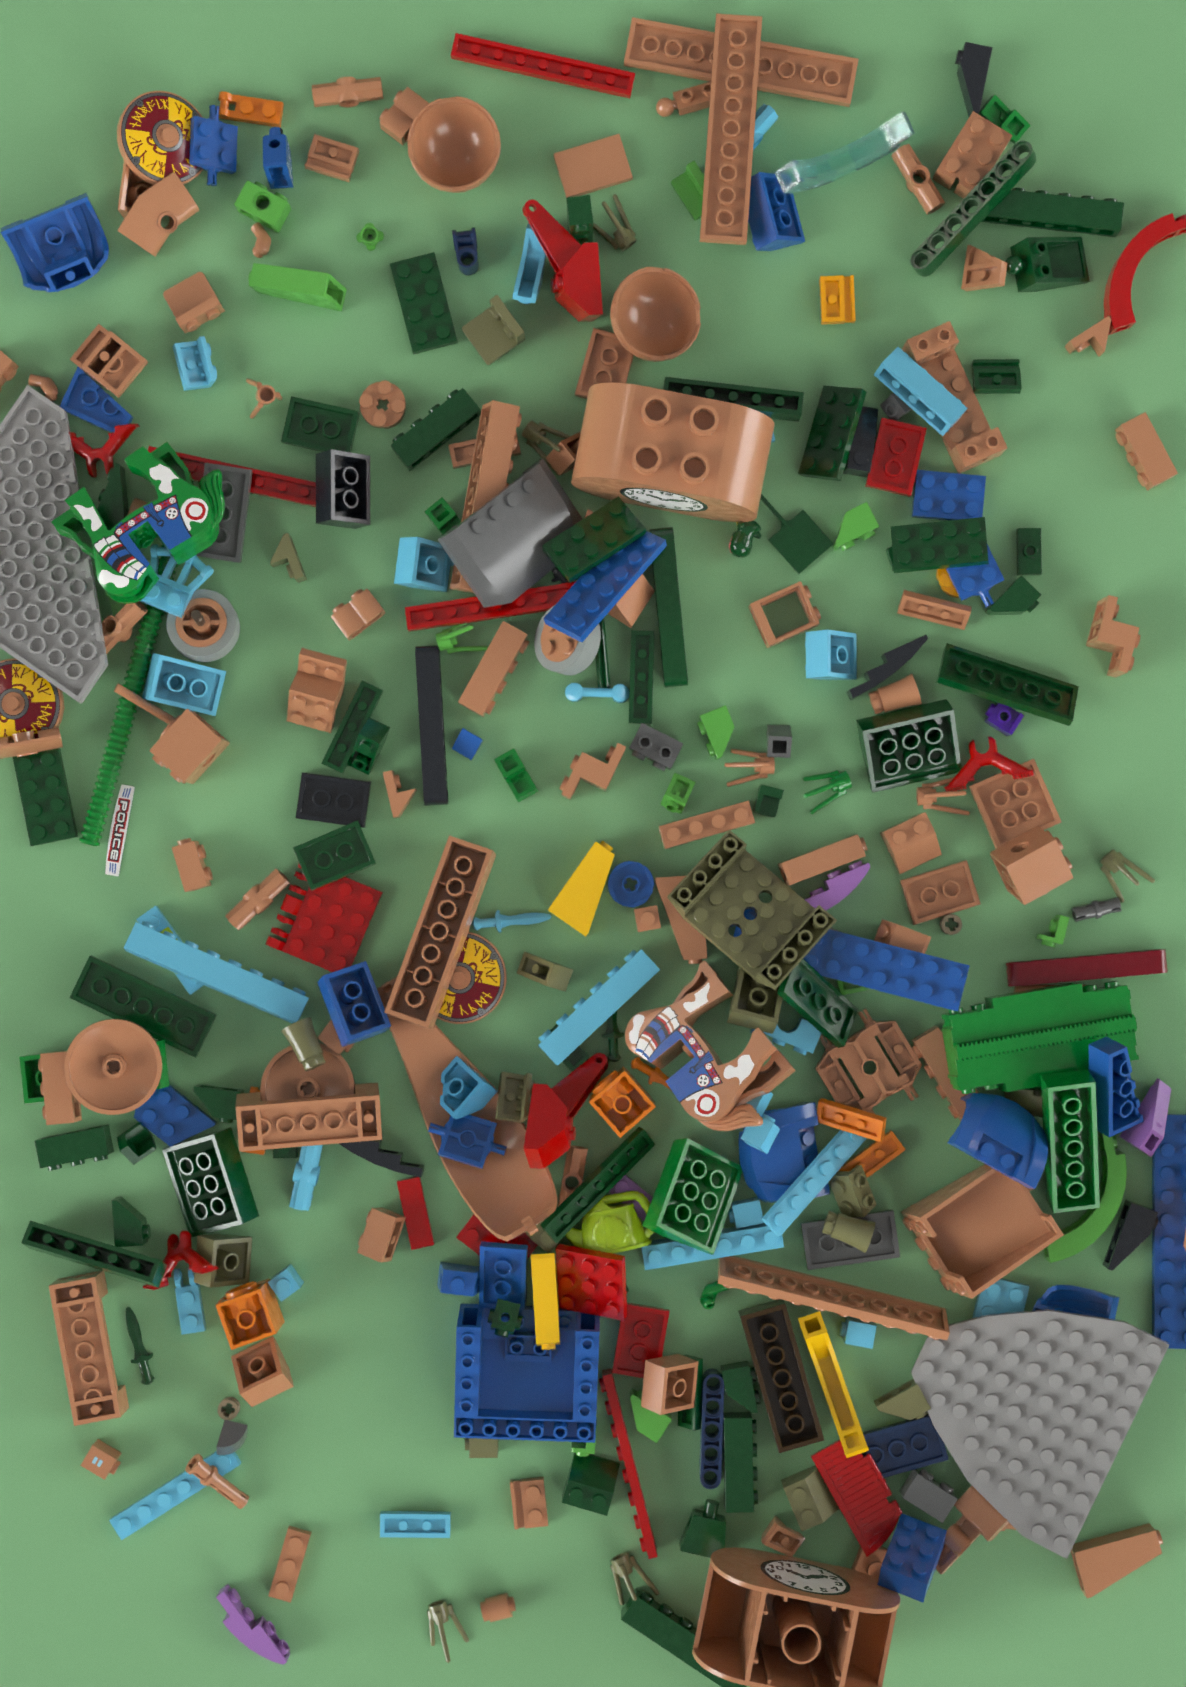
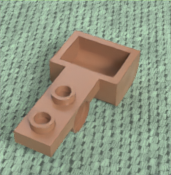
M973 1486L954 1504L963 1516L947 1529L943 1550L936 1566V1570L940 1574H944L980 1534L987 1541H992L1009 1523L1008 1519H1005Z

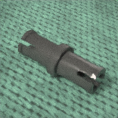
M1118 897L1099 902L1097 900L1091 901V904L1071 908L1073 911L1072 916L1075 922L1094 917L1099 919L1106 914L1121 912V903Z

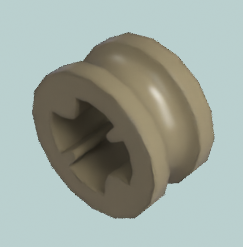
M945 915L940 920V929L945 934H957L962 928V921L957 915ZM949 918H952V921L957 923V926L953 927V931H950L949 927H945V922H949Z
M234 1397L224 1398L218 1406V1414L224 1420L234 1419L240 1411V1403ZM228 1403L233 1405L231 1408H235V1411H231L230 1414L225 1412L226 1409H223V1406L225 1407Z

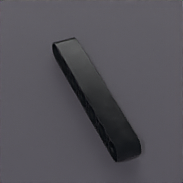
M438 645L416 646L415 659L424 805H447L448 784L440 649Z

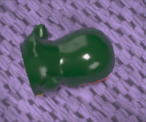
M755 521L736 522L737 531L732 534L729 543V550L734 556L747 557L752 550L753 537L761 538L759 532L761 527Z

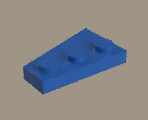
M77 367L60 407L67 413L110 433L115 432V426L131 424L133 417L80 367Z

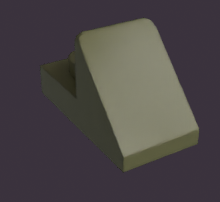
M289 533L283 535L270 565L277 567L289 562L286 568L290 578H295L300 583L307 580L292 537Z

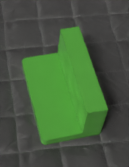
M694 160L686 165V172L671 181V185L692 218L698 220L702 216L704 174Z

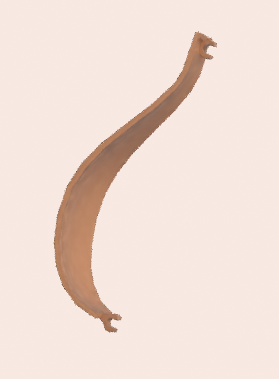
M397 977L377 989L385 1009ZM387 1014L391 1024L389 1029L404 1062L428 1130L431 1122L444 1127L449 1121L450 1114L440 1105V1096L443 1095L441 1073L456 1056L461 1058L493 1086L436 1024L433 1030ZM497 1090V1093L483 1109L469 1115L497 1123L494 1132V1143L507 1146L504 1156L490 1152L486 1157L483 1169L442 1156L439 1157L460 1195L474 1215L494 1236L504 1241H509L528 1231L530 1236L538 1232L539 1230L536 1225L556 1211L557 1194L548 1166L545 1169L529 1167L523 1149L526 1135L524 1123L495 1119L498 1098ZM429 1132L438 1153L441 1146V1135Z

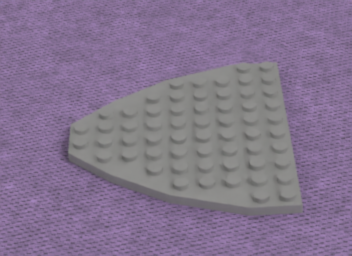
M1050 1309L983 1315L949 1324L950 1334L948 1340H935L927 1337L911 1370L915 1383L918 1384L931 1407L928 1410V1414L933 1426L967 1481L1005 1519H1008L1007 1521L1022 1536L1067 1559L1163 1360L1169 1343L1125 1321Z

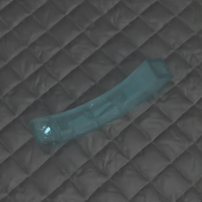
M900 112L877 129L844 147L814 158L792 160L774 173L784 194L814 189L841 179L874 163L900 147L899 144L915 134L906 112Z

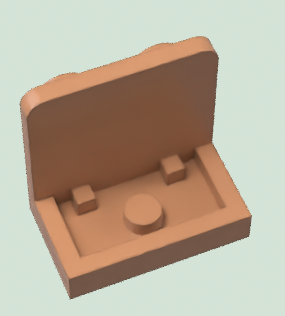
M197 272L163 293L166 302L176 317L177 323L185 334L198 329L200 325L209 320L216 319L221 313L225 312L202 272Z

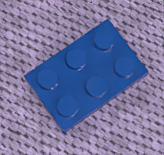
M917 470L914 484L912 517L948 521L982 517L986 476Z
M481 1241L479 1307L496 1308L497 1300L501 1299L521 1304L520 1310H526L528 1245Z

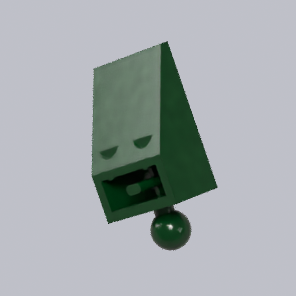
M1027 237L1010 247L1012 256L1008 257L1005 261L1008 263L1006 272L1015 275L1018 292H1038L1090 282L1082 237Z

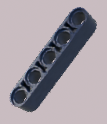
M713 1368L704 1372L702 1382L699 1475L701 1484L706 1489H715L719 1486L722 1472L724 1381L720 1371ZM711 1377H716L719 1379V1383L716 1386H709L707 1380ZM712 1400L718 1402L717 1408L713 1410L706 1407V1404ZM709 1424H715L718 1427L714 1433H708L705 1430ZM708 1448H715L717 1450L714 1456H707L705 1451ZM708 1471L716 1473L715 1478L711 1480L704 1478V1475Z

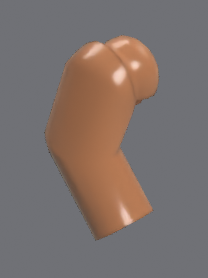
M257 222L251 227V231L257 238L252 252L255 257L262 258L269 252L271 238L260 222Z
M30 374L28 381L30 386L40 387L45 393L44 396L52 402L57 400L58 388L51 378Z

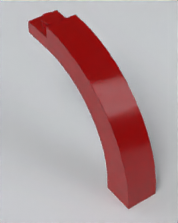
M1170 213L1150 223L1129 242L1117 258L1109 274L1104 294V318L1107 316L1111 318L1108 335L1129 329L1136 323L1132 310L1131 288L1138 264L1143 256L1155 245L1186 233V214L1174 219L1173 213Z

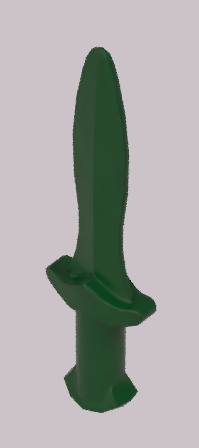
M616 1011L607 1019L606 1034L601 1035L609 1040V1056L607 1059L612 1062L619 1061L621 1058L618 1053V1038L624 1036V1033L619 1032L617 1026Z
M127 1307L126 1325L135 1352L131 1363L139 1364L142 1374L141 1383L150 1385L155 1380L148 1364V1360L153 1357V1353L148 1354L142 1342L138 1320L132 1309Z

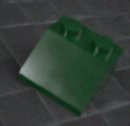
M574 1452L562 1494V1503L607 1516L614 1494L620 1463L592 1454L582 1457Z

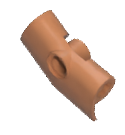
M172 172L138 196L119 226L118 232L156 257L170 233L174 232L178 225L199 212V208L176 173ZM167 215L169 217V224L166 227H162L161 219Z
M59 727L37 731L39 738L36 739L34 730L0 738V759L38 754V752L63 748Z

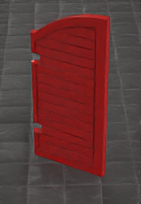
M839 1439L811 1455V1458L866 1557H868L889 1538L898 1522L900 1514L903 1512L896 1500L888 1502L887 1497L892 1495V1492L871 1454L869 1453L863 1457L862 1453L846 1458Z

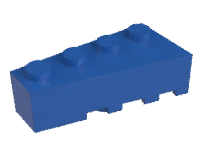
M1108 1037L1090 1043L1089 1072L1096 1082L1097 1131L1107 1137H1112L1144 1122L1143 1115L1138 1110L1140 1107L1139 1099L1135 1097L1134 1093L1136 1084L1130 1076L1132 1072L1130 1058L1126 1046Z

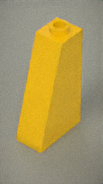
M603 840L600 844L595 841L548 909V911L585 937L589 933L615 855L611 852L613 847Z
M554 1253L531 1254L536 1345L541 1346L542 1350L556 1349V1345H561L556 1257Z

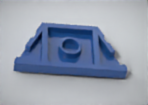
M170 1084L169 1087L156 1089L143 1105L135 1109L134 1119L142 1123L169 1146H173L211 1128L217 1123V1121Z

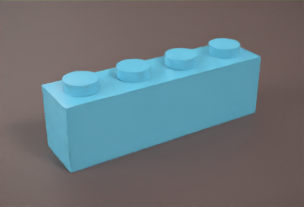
M899 347L880 364L874 373L876 378L942 436L953 427L968 409Z

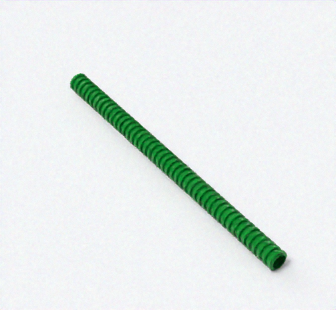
M161 556L159 558L158 575L162 576L170 556ZM173 570L170 580L174 581V578L172 576L173 574H176L175 570ZM148 604L146 607L148 611L142 617L143 621L139 623L141 628H138L139 635H136L137 642H134L136 647L132 649L134 654L130 656L132 661L128 663L130 668L126 670L128 675L124 677L126 682L122 684V686L137 695L143 692L141 687L145 685L143 680L147 678L145 673L149 671L147 665L151 663L149 658H152L151 651L155 649L153 644L157 642L155 637L159 635L157 630H160L159 623H162L161 616H164L163 610ZM124 697L118 699L120 704L116 706L118 711L114 713L116 718L112 720L114 725L110 727L112 732L108 734L110 740L106 741L108 747H105L106 754L102 756L104 761H101L103 765L102 768H99L101 772L100 775H97L99 779L98 782H95L97 786L96 789H93L95 793L94 796H91L93 800L92 803H89V806H91L90 810H87L89 815L85 817L87 822L83 824L85 829L81 831V834H83L82 838H79L81 843L96 847L100 846L98 841L102 839L101 832H104L102 826L106 825L104 819L108 817L106 812L110 810L108 805L112 803L110 798L114 796L112 791L116 789L114 784L118 782L116 776L120 774L118 769L122 767L120 762L124 760L122 755L126 753L124 748L128 746L126 745V741H129L127 737L128 734H131L129 730L130 727H133L131 723L132 720H135V717H133L134 713H137V710H135L137 705Z

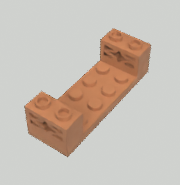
M948 321L908 339L902 350L968 408L944 436L941 435L957 473L961 474L1001 456L1007 449V445L999 428L996 427L991 430L955 352L959 340L951 322Z
M378 1083L355 1084V1094L262 1102L261 1092L237 1094L236 1097L239 1152L382 1140Z
M101 1270L59 1278L49 1285V1292L74 1426L119 1418L128 1410L129 1403L125 1385H117L102 1304V1298L108 1293L105 1273Z

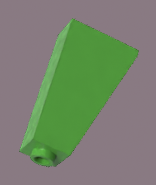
M253 263L252 271H250L248 278L249 286L257 293L336 311H342L347 291L329 273Z

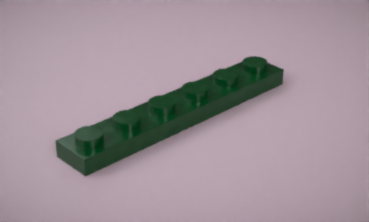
M638 1127L556 1208L554 1213L540 1224L552 1241L557 1244L655 1146V1143L643 1128Z

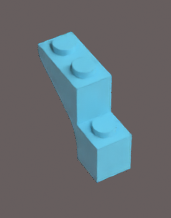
M529 222L526 227L523 252L512 298L523 304L536 303L542 286L546 254Z
M771 1092L746 1103L752 1105L763 1118V1125L745 1127L741 1137L746 1144L768 1154L780 1131V1128L774 1124L776 1120L763 1114L773 1096Z

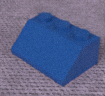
M759 172L751 177L748 223L752 232L753 243L758 251H774L805 242L788 175Z

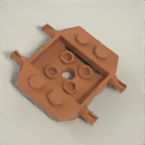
M865 1008L858 1012L865 1027L849 1036L845 1047L837 1048L825 1036L823 1038L820 1035L819 1039L825 1048V1052L815 1069L835 1102L875 1114L873 1111L874 1106L902 1089L905 1090L910 1101L915 1100L914 1097H919L912 1085L922 1064L895 1020L875 1021ZM875 1036H877V1038L879 1039L880 1043L882 1044L892 1063L896 1067L900 1076L896 1074L886 1055L884 1054L878 1042L876 1041ZM841 1058V1060L843 1061L844 1065L846 1066L847 1070L849 1071L850 1075L852 1076L853 1080L855 1081L856 1085L858 1086L859 1090L864 1096L862 1099L858 1095L857 1091L855 1090L854 1086L850 1082L849 1078L847 1077L846 1073L844 1072L843 1068L841 1067L837 1059ZM867 1061H873L876 1065L875 1071L871 1074H867L863 1070L864 1063Z

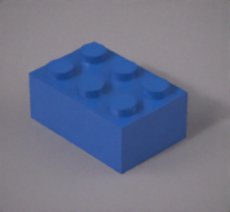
M366 961L323 975L317 982L342 1047L384 1033L391 1027Z
M901 1514L882 1562L877 1585L923 1603L943 1550L947 1530Z

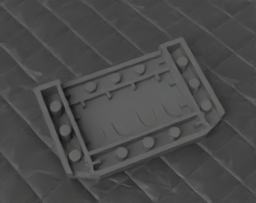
M539 459L514 482L437 540L485 608L512 603L556 566L543 551L542 545L583 518L544 459Z

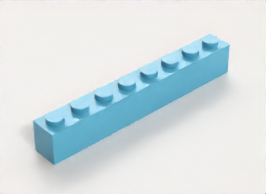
M144 921L142 924L135 923L125 943V951L292 1024L300 1020L309 1000V997L305 996V991L293 987L292 990L283 987L285 983L275 978H272L271 981L262 977L263 973L251 968L250 971L244 970L239 962L231 959L226 962L219 959L220 955L214 951L207 950L205 953L199 950V946L191 941L186 940L183 943L176 940L177 936L170 932L164 931L163 934L155 931L156 927Z

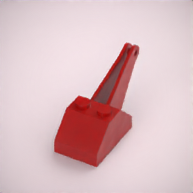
M534 199L528 200L524 204L522 211L555 271L550 282L551 292L555 294V300L578 322L594 321L603 315L598 242L583 243L581 245L538 201Z
M594 1054L552 1088L547 1084L533 1083L523 1148L530 1168L545 1169L570 1149L571 1140L574 1141L576 1137V1127L573 1126V1119L608 1068L605 1054Z

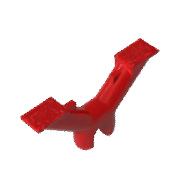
M133 423L115 426V432L108 433L109 439L100 448L90 447L84 442V437H76L75 432H69L73 451L86 460L87 472L91 477H97L96 464L100 459L104 462L105 472L108 475L111 467L114 468L113 456L140 425Z
M988 736L989 750L983 754L976 751L974 739L970 741L968 745L970 759L944 788L946 792L966 790V784L970 781H975L974 775L982 766L993 765L1001 769L1002 775H1012L1014 780L1034 776L1033 769L1030 770L998 753L996 740Z
M182 1230L179 1238L175 1234H171L168 1237L167 1255L163 1259L167 1267L159 1288L169 1285L168 1278L171 1277V1273L177 1263L182 1260L189 1264V1270L198 1274L218 1269V1266H213L192 1249V1237L187 1230ZM148 1284L143 1285L144 1289H159L158 1287H154Z

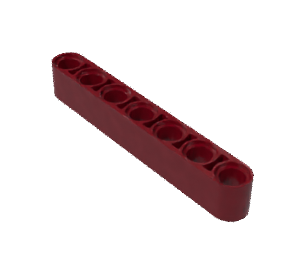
M1166 949L1006 963L1008 986L1168 972Z

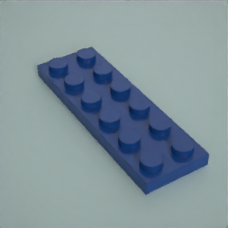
M646 531L645 535L583 574L544 617L545 624L582 643L667 546L666 540Z

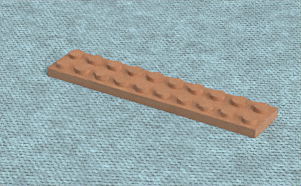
M716 14L700 242L746 245L762 16Z
M632 17L624 66L710 82L715 32ZM761 41L757 90L850 107L859 59Z
M737 1256L719 1258L717 1284H721L726 1288L742 1289L750 1294L758 1293L774 1300L782 1299L790 1301L795 1305L810 1306L818 1311L826 1310L837 1313L842 1317L858 1318L867 1323H879L887 1328L895 1327L911 1334L927 1335L935 1340H948L950 1334L946 1308Z

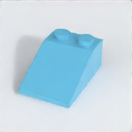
M153 653L142 698L216 716L226 671Z

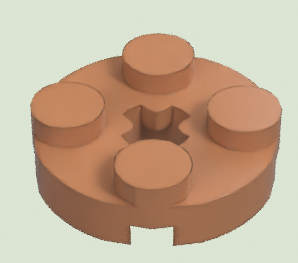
M386 380L375 382L369 385L360 396L361 414L371 426L389 429L402 421L406 410V400L402 391L396 385ZM380 400H387L389 402L387 410L377 409Z

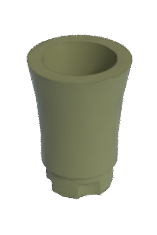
M311 1017L299 1020L281 1030L306 1072L326 1063Z
M829 1211L822 1233L828 1234L830 1237L866 1253L876 1222Z

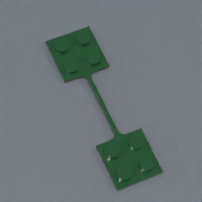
M761 494L760 499L781 522V529L769 539V542L792 568L800 574L829 549L833 543L804 510L793 519L784 520Z

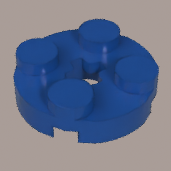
M626 861L620 863L609 875V893L614 901L622 906H640L653 893L654 879L652 873L639 862ZM629 877L631 880H637L638 882L635 885L634 891L624 887V884L627 883L626 879Z

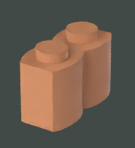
M409 87L404 91L400 90L393 100L394 105L390 109L386 108L379 118L381 130L402 146L408 140L409 129L415 116L423 107L429 104Z
M359 589L351 596L352 600L345 605L341 603L332 610L334 614L330 617L349 641L385 614L384 609L368 589L364 591Z

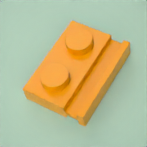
M854 275L820 276L821 325L855 323Z

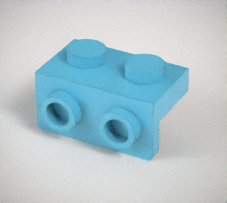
M200 336L197 341L174 343L172 347L184 391L210 388L217 379V370L212 365L210 358L211 347L209 343H206L205 336Z

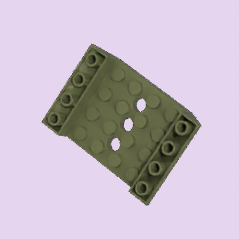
M728 830L667 898L685 921L754 980L776 990L837 920L820 905L816 909L748 853L746 851L747 844L731 830ZM764 892L771 895L772 901L763 903L760 901L759 895ZM752 909L756 912L757 917L753 920H748L744 917V911ZM731 926H737L741 929V935L733 937L729 934L728 929Z

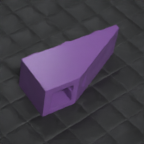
M1157 1078L1138 1108L1139 1113L1143 1115L1144 1122L1122 1131L1119 1136L1131 1146L1152 1157L1164 1138L1171 1088Z

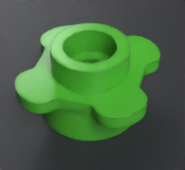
M367 223L361 229V232L357 234L356 239L359 243L366 245L367 250L373 251L376 249V244L384 239V234L382 231H378L372 223Z

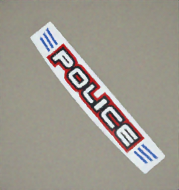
M121 785L108 841L105 870L107 875L119 876L135 789L133 786Z

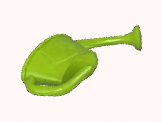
M638 1191L605 1195L582 1218V1229L572 1228L565 1237L575 1247L612 1254L647 1246L652 1243L649 1237L654 1232L643 1228L634 1209V1203L613 1205V1203L636 1200L646 1214L651 1203L643 1193Z

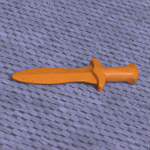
M635 1057L631 1061L632 1069H638L649 1076V1085L652 1082H656L671 1090L666 1083L669 1077L657 1066L652 1068L642 1062L640 1057Z

